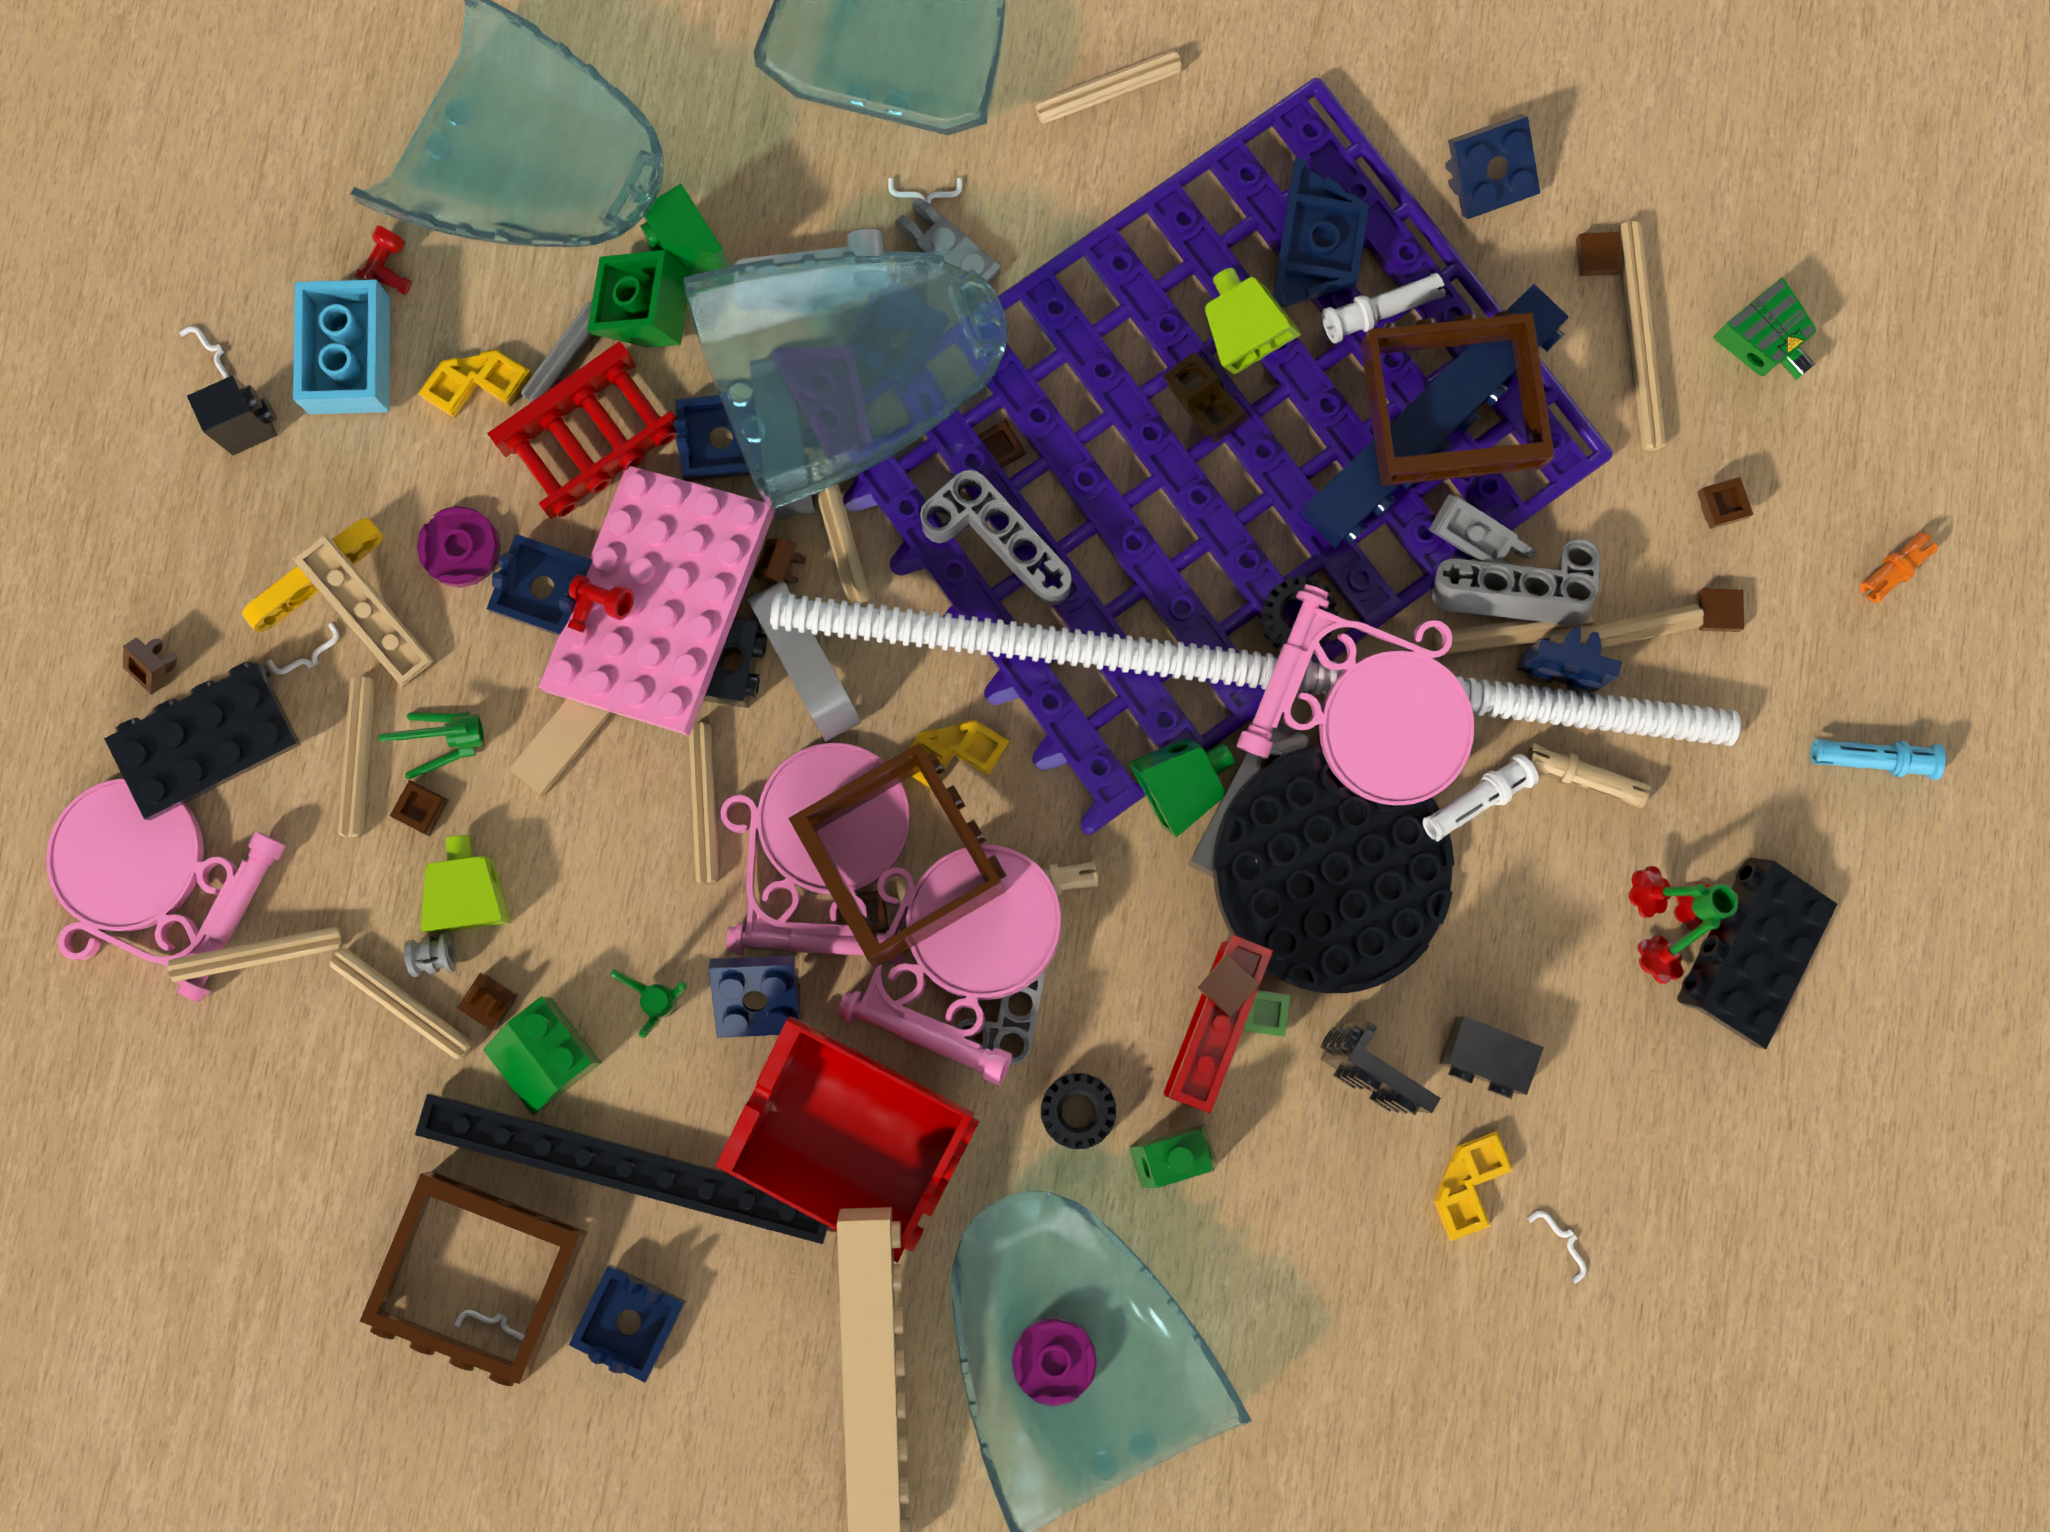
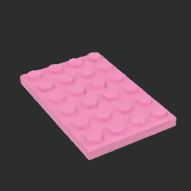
M628 465L629 469L624 470L589 558L592 560L586 577L589 578L590 583L608 590L615 586H624L631 589L634 593L633 606L623 620H618L607 615L604 605L595 602L591 614L584 624L586 627L582 633L568 628L570 619H573L575 603L568 623L562 633L559 634L538 688L546 693L690 736L774 516L775 508L766 502Z

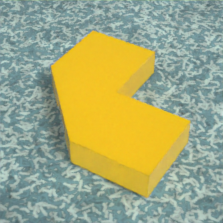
M494 349L480 352L481 354L463 359L456 357L440 361L418 394L429 403L455 418L477 386L508 406H511L532 376V373L528 368L499 350Z
M971 720L954 726L919 732L909 748L920 743L926 755L931 752L935 753L944 770L953 756L989 777L1010 741L977 720ZM921 771L911 776L931 789Z
M1495 1130L1455 1145L1434 1196V1204L1450 1241L1491 1226L1475 1186L1513 1171L1499 1134Z

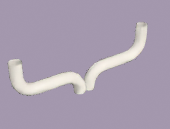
M893 178L888 179V189L891 195L895 197L921 198L931 205V200L934 198L958 196L962 191V178H957L956 190L952 192H932L926 197V200L919 192L896 191Z
M189 326L179 331L181 337L191 332L196 333L207 350L217 351L214 355L215 365L224 379L229 377L228 372L220 361L224 351L219 344L210 345L202 331L195 326Z
M334 622L328 625L333 633L332 639L313 651L311 661L301 658L282 669H278L274 662L269 660L266 663L270 670L277 675H283L302 664L307 665L309 669L319 664L318 655L333 646L339 639V631Z
M1534 1212L1527 1217L1530 1223L1539 1217H1543L1558 1236L1563 1238L1569 1237L1567 1248L1580 1266V1272L1572 1278V1281L1576 1284L1583 1279L1587 1272L1585 1262L1573 1246L1577 1237L1570 1229L1562 1231L1547 1212Z
M465 1310L458 1316L454 1326L460 1328L463 1320L468 1316L489 1325L496 1324L501 1320V1328L505 1333L523 1341L525 1336L508 1327V1317L500 1315V1313H497L494 1318H488L476 1311Z

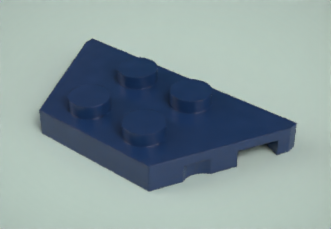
M1295 157L1273 290V297L1282 308L1356 286L1369 204L1354 194L1346 193L1340 184L1328 176L1326 179H1323L1306 167L1308 162Z

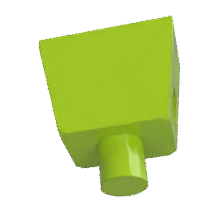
M1227 268L1214 276L1213 282L1220 296L1205 306V312L1220 362L1224 368L1233 374H1237L1301 335L1293 321L1258 279L1250 277L1241 282L1234 268Z
M470 835L446 837L447 861L428 863L425 866L421 931L435 934L444 931L450 932L511 923L494 860L486 856L472 857Z

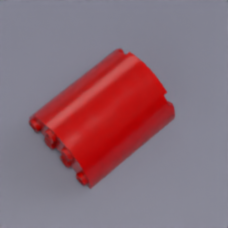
M792 1016L789 1017L756 1081L755 1089L745 1104L715 1167L836 1231L840 1209L892 1207V1221H900L901 1248H893L894 1261L898 1263L904 1249L913 1253L924 1231L923 1228L917 1225L922 1214L932 1216L980 1121L973 1118L975 1112L798 1019Z

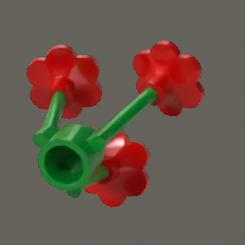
M1648 866L1645 870L1635 871L1631 878L1633 887L1629 891V900L1632 905L1638 907L1640 916L1651 918L1655 913H1664L1668 906L1667 900L1672 896H1676L1678 905L1674 909V916L1679 922L1686 923L1690 933L1676 943H1668L1661 935H1655L1651 939H1643L1638 944V951L1641 954L1639 958L1640 967L1644 972L1652 974L1653 978L1660 984H1666L1671 979L1678 980L1684 973L1680 963L1682 961L1681 950L1708 931L1718 928L1721 919L1734 915L1738 907V895L1731 887L1725 884H1717L1710 887L1705 882H1698L1693 886L1671 887L1668 880L1662 877L1659 868L1656 866Z

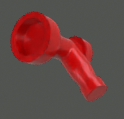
M377 225L372 233V240L376 245L362 270L357 269L353 276L357 280H377L387 286L396 288L398 292L406 295L411 288L412 281L405 277L402 278L384 266L390 253H400L406 242L392 231Z
M576 575L569 586V595L571 598L576 599L577 603L573 619H570L568 628L583 633L586 627L584 624L591 614L595 602L604 605L605 612L610 617L623 620L633 606V591L624 586H615L608 590L590 583L588 577Z

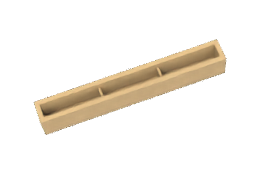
M892 1207L840 1209L837 1219L848 1532H911L910 1518L902 1519V1504H909V1476H901L900 1463L908 1461V1435L899 1433V1419L907 1418L906 1392H898V1377L905 1376V1349H897L896 1334H904L903 1307H895V1291H902V1264H894L893 1248H901L900 1221H892Z

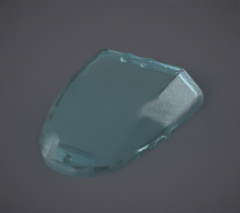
M464 0L466 11L460 53L394 171L389 177L363 191L353 187L350 193L358 204L426 229L467 239L535 247L592 246L621 236L634 227L648 213L661 189L664 174V154L657 133L645 115L623 92L604 79L591 64L587 65L575 56L562 42L558 44L543 34L535 24L491 0Z
M774 0L754 49L755 66L796 98L948 136L987 124L1002 51L1005 0Z
M847 251L841 257L817 259L814 254H805L798 261L776 263L773 258L703 272L684 278V290L700 348L755 488L771 510L848 480L888 459L924 436L984 388L994 376L1006 349L1007 321L994 289L974 269L971 268L967 272L945 262L943 255L924 252L884 251L881 256H856L854 251Z
M1026 1191L1012 1194L983 1209L968 1225L962 1234L952 1264L951 1295L954 1328L970 1415L974 1423L981 1455L1010 1532H1035L1064 1513L1189 1448L1233 1428L1252 1422L1223 1368L1179 1304L1141 1259L1092 1211L1074 1200L1048 1191ZM1054 1316L1072 1320L1083 1328L1094 1344L1097 1359L1094 1380L1089 1388L1073 1402L1059 1406L1040 1404L1028 1397L1014 1378L1011 1361L1014 1344L1022 1331L1038 1319Z

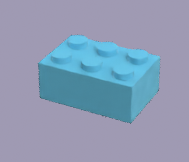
M377 280L295 282L293 400L309 415L390 412L391 297Z

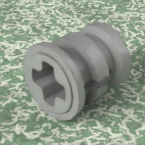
M448 931L441 932L439 939L429 936L422 938L419 943H416L415 940L405 941L404 959L407 970L412 977L420 976L422 971H426L428 974L438 973L440 968L443 967L449 973L456 970L455 946Z

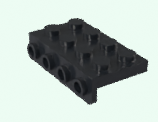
M252 662L239 664L228 671L230 676L216 683L214 680L201 683L191 689L192 695L180 701L177 699L165 701L153 708L154 714L142 720L140 718H133L122 722L115 727L116 733L104 738L144 820H152L301 745L268 679L271 674L267 667L258 663L253 664Z
M1749 858L1739 868L1736 880L1732 886V890L1738 895L1737 911L1734 915L1721 919L1718 928L1710 930L1707 938L1700 946V952L1689 974L1682 982V988L1677 1000L1686 1007L1694 1008L1704 1013L1753 1046L1767 1049L1834 913L1837 903L1776 861Z
M1371 1022L1342 1024L1338 1028L1333 1026L1329 1030L1320 1048L1325 1050L1320 1060L1336 1069L1333 1074L1336 1079L1353 1089L1357 1087L1361 1090L1365 1088L1371 1091L1369 1099L1389 1112L1393 1110L1396 1113L1400 1111L1404 1114L1409 1112L1412 1115H1416L1417 1112L1432 1113L1441 1099L1439 1096L1365 1050L1377 1026Z

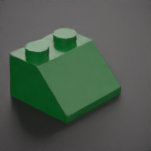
M682 184L639 208L645 223L640 225V228L647 239L646 242L651 251H668L692 270V276L726 284L732 281V274L723 248Z
M666 250L599 257L587 331L593 335L646 348L681 345L692 270Z
M541 996L508 1021L483 1049L533 1116L601 1064L600 1060L551 997Z

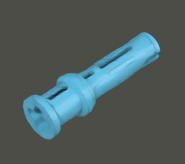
M1814 739L1811 745L1810 759L1814 765L1888 770L1895 777L1917 774L1927 775L1930 780H1939L1944 773L1946 752L1942 744L1919 747L1909 746L1907 741L1893 742L1890 746Z

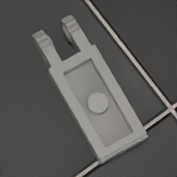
M917 198L912 203L915 212L931 228L923 234L919 227L904 215L899 216L895 221L896 225L916 244V249L928 260L937 262V267L970 297L975 299L1001 272V266L943 215L940 217L931 205L923 199Z
M1448 495L1429 528V531L1477 561L1512 565L1504 561L1509 550L1514 551L1516 555L1524 559L1531 560L1536 553L1535 549L1519 540L1516 533L1456 495Z

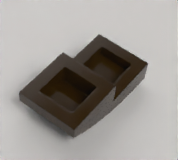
M1195 352L1163 374V380L1175 397L1215 444L1247 421L1246 412L1221 387L1219 376Z

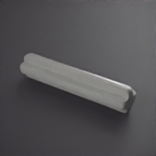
M591 302L584 305L522 389L521 394L528 402L531 403L557 385L593 336V334L587 331Z

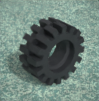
M1298 576L1296 580L1289 577L1283 583L1275 585L1266 597L1260 612L1262 614L1260 625L1265 628V638L1267 640L1271 638L1274 642L1272 646L1277 650L1287 643L1292 628L1284 620L1283 611L1290 602L1301 601L1296 598L1298 591H1303L1305 584L1330 593L1331 590L1327 586L1324 588L1318 586L1319 580L1313 578L1310 582L1306 581V576ZM1328 595L1326 599L1329 602L1327 609H1319L1338 616V611H1335L1336 599L1335 597L1330 598ZM1333 631L1327 633L1319 641L1320 645L1326 642Z
M1085 1073L1067 1074L1054 1081L1045 1092L1041 1103L1042 1123L1049 1136L1058 1144L1070 1149H1087L1102 1142L1111 1132L1116 1119L1115 1099L1110 1089L1097 1077ZM1075 1094L1087 1096L1095 1107V1115L1092 1122L1082 1128L1068 1125L1062 1116L1063 1103L1068 1097Z

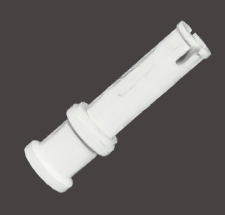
M1434 273L1431 276L1372 298L1360 295L1354 298L1353 303L1337 309L1332 307L1325 308L1322 311V320L1327 336L1333 343H1338L1343 340V336L1359 330L1364 332L1371 330V328L1377 325V321L1433 300L1442 299L1445 297V289L1438 290L1437 288L1444 286L1443 280L1438 273Z
M1518 753L1509 759V764L1498 771L1490 770L1485 773L1481 783L1475 788L1456 798L1437 812L1425 817L1422 823L1426 833L1433 840L1439 841L1493 805L1507 804L1511 801L1512 795L1522 788H1532L1538 784L1539 777L1535 766L1526 756Z

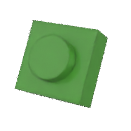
M1258 991L1243 1031L1286 1037L1291 995Z

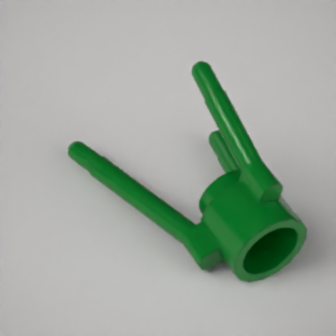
M469 711L456 714L411 712L407 714V719L411 721L449 723H445L443 727L382 733L378 736V740L381 742L446 736L448 746L457 747L458 750L406 772V779L423 775L460 758L476 756L475 747L484 746V732L479 714L470 715Z
M618 970L611 971V976L641 994V1008L645 1014L649 1015V1020L639 1031L641 1038H645L655 1027L659 1026L661 1018L667 1017L674 1012L677 1006V999L683 996L687 987L683 981L678 983L673 990L659 984L647 986Z

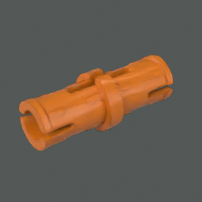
M1923 532L1917 533L1898 553L1889 554L1883 560V566L1860 584L1861 592L1866 593L1869 589L1873 590L1866 598L1874 603H1879L1900 582L1909 581L1914 576V570L1930 555L1938 551L1937 543L1932 542L1927 547L1925 544L1932 537Z

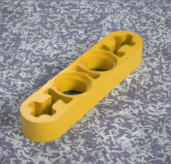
M363 518L347 527L332 540L354 565L373 551L382 542L384 536L370 518ZM296 566L248 603L242 610V616L255 632L266 631L313 597L319 590L303 571Z

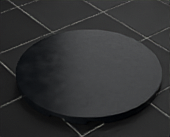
M1321 745L1294 750L1269 762L1253 774L1232 799L1220 824L1213 856L1215 894L1220 912L1231 935L1273 950L1265 972L1282 982L1309 991L1322 993L1358 992L1379 986L1403 973L1428 949V944L1435 935L1439 925L1444 922L1453 893L1450 889L1454 855L1450 834L1444 836L1439 841L1433 840L1426 833L1422 823L1425 817L1440 810L1435 800L1431 797L1415 804L1388 805L1362 798L1348 789L1335 776L1325 759Z

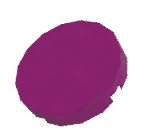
M461 506L441 509L433 515L434 518L428 524H424L419 532L417 542L419 561L429 575L442 584L459 588L476 585L488 577L497 565L501 551L498 531L487 517L475 509Z
M1055 1316L1038 1319L1026 1327L1014 1344L1011 1358L1014 1378L1023 1392L1035 1402L1050 1406L1069 1404L1079 1398L1093 1382L1097 1366L1094 1344L1086 1331L1072 1320Z

